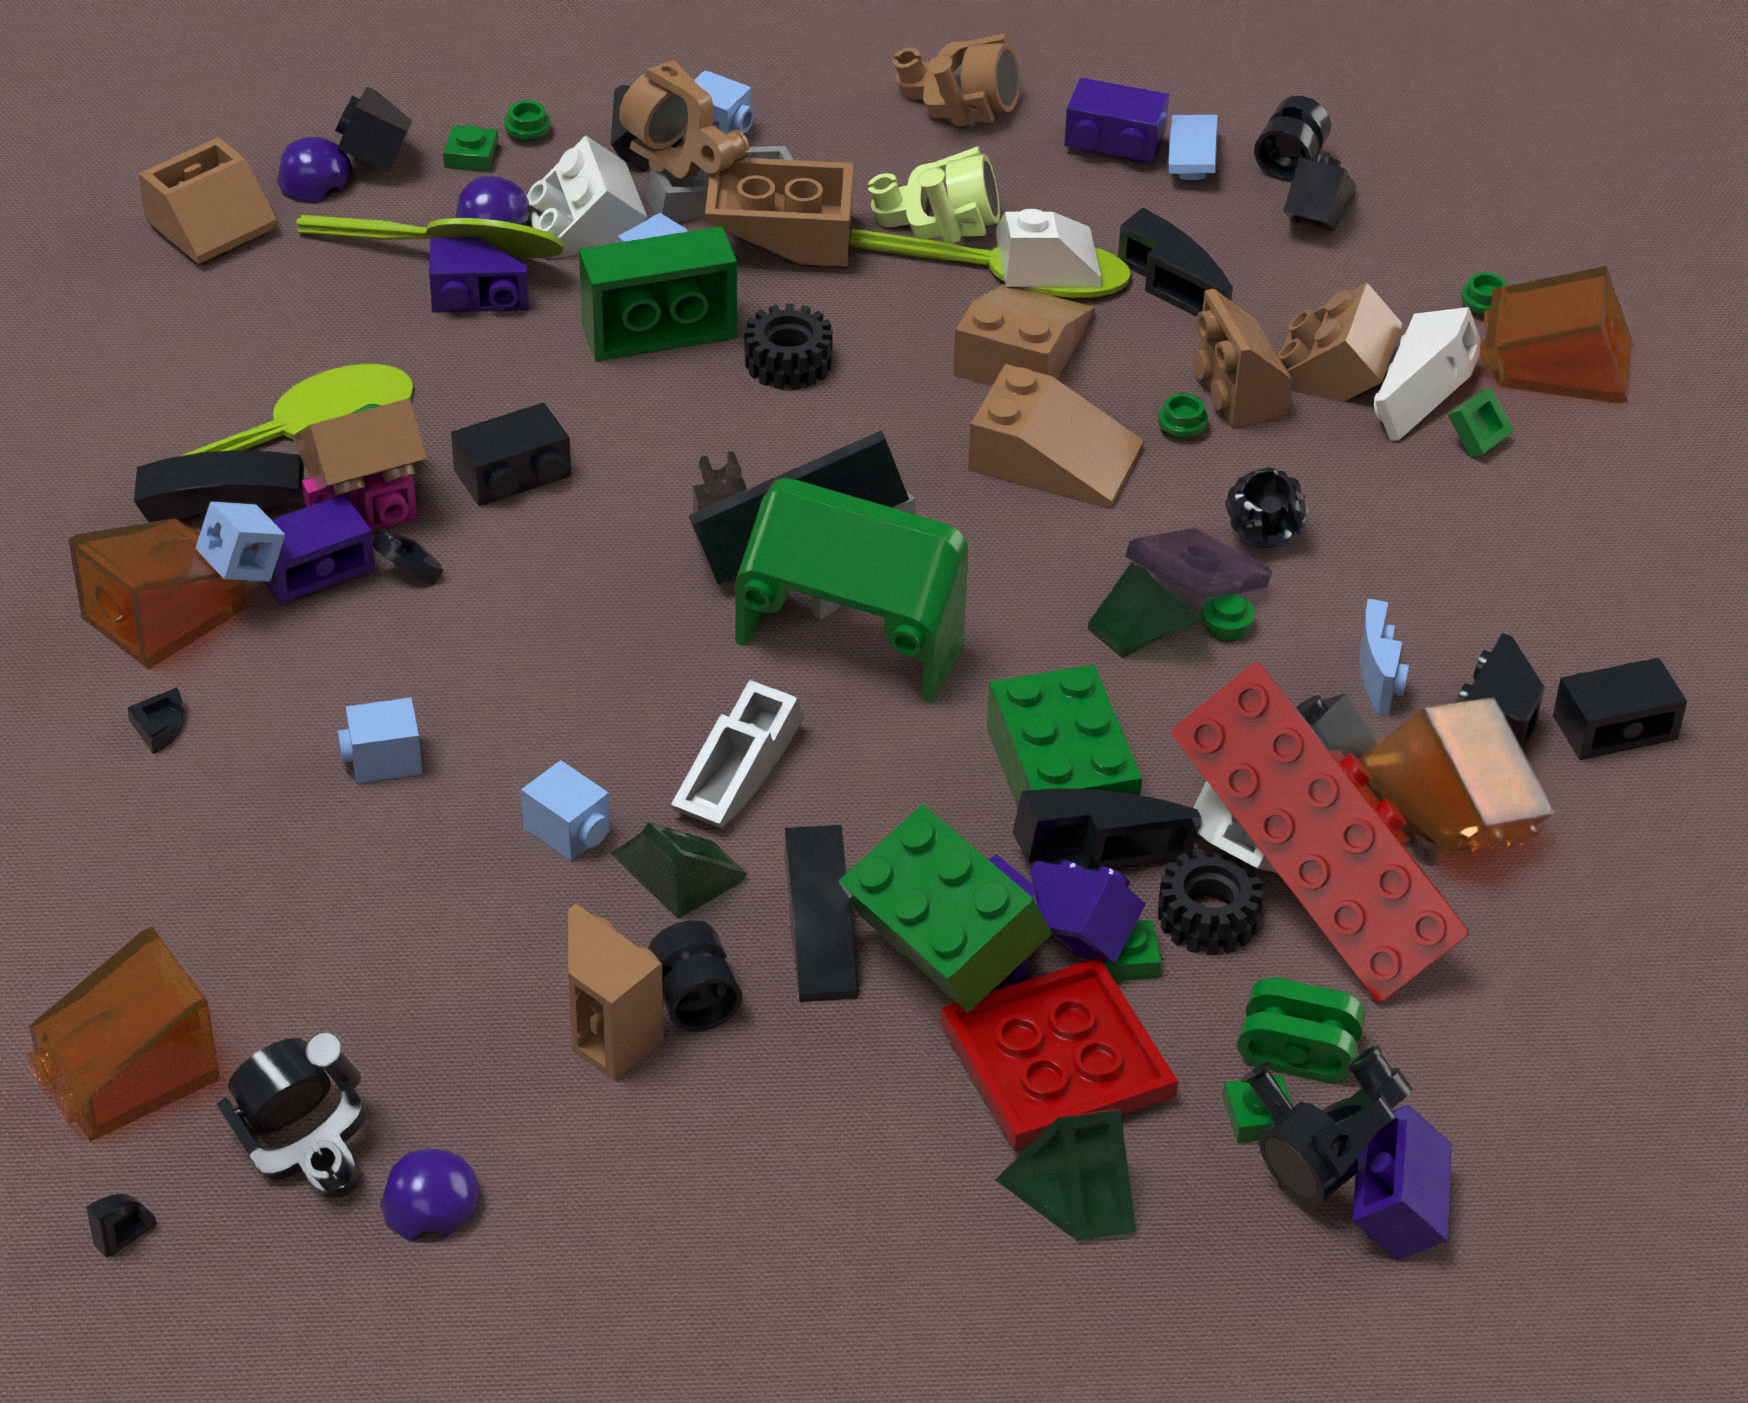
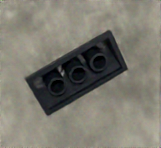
M882 430L690 514L688 517L700 550L717 584H721L738 575L761 501L771 485L778 479H795L891 508L908 501L909 497Z

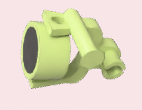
M978 146L937 162L916 167L909 177L907 186L898 187L896 176L890 173L877 175L868 183V190L873 198L871 208L877 224L885 228L910 224L916 238L931 239L942 237L945 242L955 243L962 236H986L985 226L999 223L1000 204L993 168L986 154L981 155ZM943 182H946L947 192ZM927 198H929L934 217L926 215Z

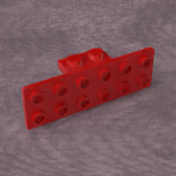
M1251 664L1171 730V735L1376 1001L1382 1002L1388 999L1469 935L1468 927L1404 847L1410 839L1402 830L1407 825V821L1398 808L1386 797L1382 801L1377 799L1367 786V783L1372 780L1370 773L1353 753L1350 752L1344 756L1341 751L1328 750L1262 664Z

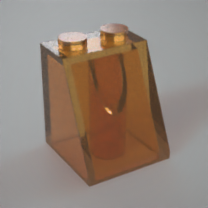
M1607 266L1493 289L1490 309L1484 312L1487 336L1485 340L1480 342V353L1484 367L1486 369L1492 368L1499 387L1617 404L1628 401L1633 339Z
M176 518L76 534L68 539L81 618L148 670L248 608L245 585L247 580L223 579L195 549L200 532H193Z
M1494 698L1423 708L1358 758L1372 777V780L1368 783L1383 797L1388 798L1399 811L1447 853L1472 849L1474 854H1481L1504 842L1507 843L1509 848L1517 847L1539 834L1536 826L1554 814L1548 799Z
M149 927L137 934L29 1025L34 1050L27 1053V1058L34 1076L42 1086L48 1083L52 1085L55 1090L54 1099L63 1119L68 1125L77 1122L90 1142L220 1080L208 1001L153 927Z

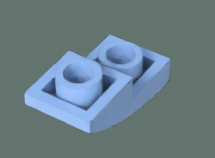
M1218 114L1172 115L1169 144V174H1179V178L1184 180H1200L1206 178L1207 173L1216 172Z
M1367 599L1360 644L1361 677L1365 691L1376 712L1379 715L1389 716L1393 695L1404 696L1409 665L1399 663L1402 641L1393 640L1395 625L1385 624L1388 602Z

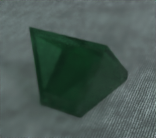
M1131 562L1088 622V630L1123 659L1170 632L1202 620V607L1168 579Z
M651 822L647 823L642 832L610 853L677 919L742 883L748 874L714 841Z
M1121 1109L1058 1117L995 1179L1075 1240L1136 1231Z

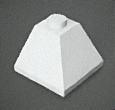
M1025 209L1020 212L1004 213L996 226V239L1006 287H1101L1102 277L1089 226L1055 212H1043L1038 209Z

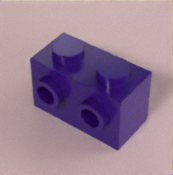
M1080 77L1067 107L1064 146L1078 148L1089 153L1099 152L1125 157L1131 161L1154 163L1166 132L1169 94Z
M345 494L272 520L285 534V538L270 582H263L279 604L375 569L372 530ZM260 543L255 544V549L259 548Z
M1409 1104L1393 1110L1395 1117L1376 1133L1357 1157L1359 1165L1355 1176L1352 1221L1364 1231L1369 1239L1377 1242L1396 1260L1443 1243L1448 1239L1452 1143Z

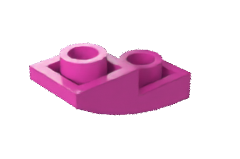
M383 473L363 478L365 488L345 494L372 531L417 519L415 486L412 475L385 482ZM312 478L302 480L305 508L337 497L333 487L318 490Z

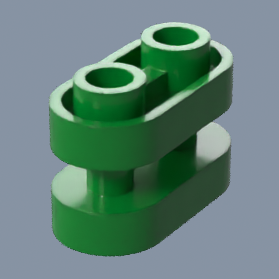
M1280 977L1265 978L1253 985L1246 1007L1247 1017L1242 1023L1237 1042L1238 1051L1247 1062L1254 1066H1259L1270 1061L1269 1070L1328 1083L1343 1081L1352 1074L1347 1070L1346 1065L1357 1056V1042L1361 1038L1366 1018L1364 1006L1359 1000L1344 991L1327 989Z

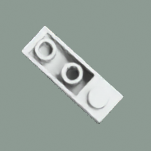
M1469 307L1416 313L1413 315L1406 333L1401 337L1400 346L1395 358L1388 366L1387 375L1382 387L1374 398L1376 418L1379 422H1383L1390 441L1400 440L1472 375L1483 345Z

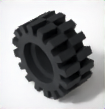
M776 304L769 306V314L761 309L755 313V319L750 317L747 321V328L745 327L744 332L746 369L749 368V375L753 379L759 376V383L767 386L771 381H774V389L783 390L784 384H791V390L800 389V382H805L808 387L816 384V378L823 380L827 376V370L831 371L833 330H831L829 319L824 320V314L816 311L811 315V307L802 305L800 311L794 310V304H786V310H779Z
M1204 849L1194 850L1193 860L1184 853L1177 857L1176 865L1170 862L1165 868V875H1162L1157 912L1158 920H1161L1160 928L1164 934L1172 932L1171 941L1178 946L1184 940H1187V951L1197 953L1199 945L1207 946V955H1217L1218 946H1223L1227 954L1236 951L1237 942L1243 947L1250 942L1251 934L1256 935L1259 927L1264 892L1262 890V879L1260 876L1255 877L1256 869L1252 865L1247 864L1241 868V859L1232 855L1229 861L1223 859L1224 850L1214 849L1213 857H1206ZM1200 896H1212L1226 901L1229 905L1206 907L1191 899Z

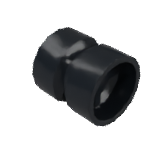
M1301 95L1290 96L1281 101L1255 142L1254 155L1257 164L1265 173L1275 179L1292 181L1299 157L1313 160L1314 154H1318L1331 132V120L1328 112L1312 98Z
M687 920L663 929L651 940L647 949L662 963L663 1002L671 1021L676 1027L693 1032L713 1029L728 1021L738 1011L742 1003V990L732 967L725 960L727 958L726 952L718 933L712 925L703 921Z

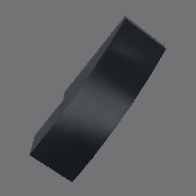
M1141 208L1120 225L1118 258L1124 261L1130 270L1146 277L1145 292L1196 317L1199 312L1203 311L1205 290L1215 289L1230 301L1232 300L1233 287L1222 269L1200 245L1173 224L1149 210Z
M249 450L201 452L167 458L137 467L134 503L153 529L200 514L205 520L210 502L256 504L263 510L303 496L304 463L300 455Z
M1064 788L1027 790L1021 792L1012 833L1028 863L1052 860L1081 853L1088 868L1098 866L1117 868L1177 860V857L1184 853L1190 858L1201 815L1195 808L1131 793Z
M842 825L785 828L784 859L799 1002L857 999L850 899L838 882L847 873Z

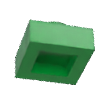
M453 125L443 151L444 168L490 172L499 145L498 130L484 129L473 125Z
M1492 388L1477 392L1447 414L1470 458L1484 454L1514 432Z
M1138 920L1116 963L1102 961L1114 980L1160 978L1161 958L1153 920Z
M1273 1076L1291 1102L1283 1076ZM1241 1080L1224 1082L1222 1098L1236 1142L1242 1143L1259 1140V1134L1273 1124L1274 1120L1249 1083L1240 1082Z

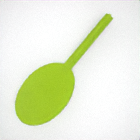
M301 215L300 218H297L296 222L299 226L298 233L380 240L480 237L513 258H548L561 254L564 248V242L559 237L546 231L525 225L488 219L446 218L432 221L427 224V227L381 220Z
M852 229L850 247L943 261L989 265L990 270L998 278L1005 281L998 246L991 251L858 229ZM1095 247L1102 277L1101 287L1020 288L1057 297L1090 298L1116 293L1128 285L1130 269L1120 258Z
M357 364L327 370L301 381L284 393L274 407L272 421L183 455L201 452L247 450L283 435L293 439L292 436L310 424L348 415L368 404H379L382 406L408 398L411 401L413 395L412 380L404 371L382 364Z

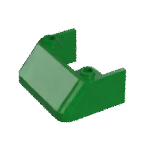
M778 479L771 485L761 501L735 581V643L745 646L765 614L777 612L782 608L788 598L789 589L884 618V634L888 643L895 651L901 655L924 661L922 700L932 703L964 647L969 553L967 541L957 529L946 523L795 479Z

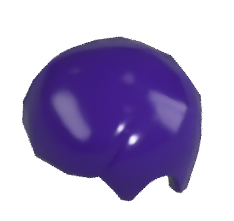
M301 138L295 140L284 149L281 156L277 183L283 193L296 200L319 203L323 201L327 191L333 187H336L338 192H343L345 183L348 182L351 175V161L345 152L337 149L338 144L327 138Z
M483 176L472 180L462 190L458 198L455 218L497 220L526 226L530 207L529 200L523 189L515 183L501 177Z
M419 1149L407 1153L392 1167L387 1178L380 1207L386 1224L405 1239L415 1240L421 1233L428 1231L438 1232L442 1237L446 1238L453 1233L454 1229L459 1228L473 1217L481 1190L474 1169L461 1156L447 1150Z

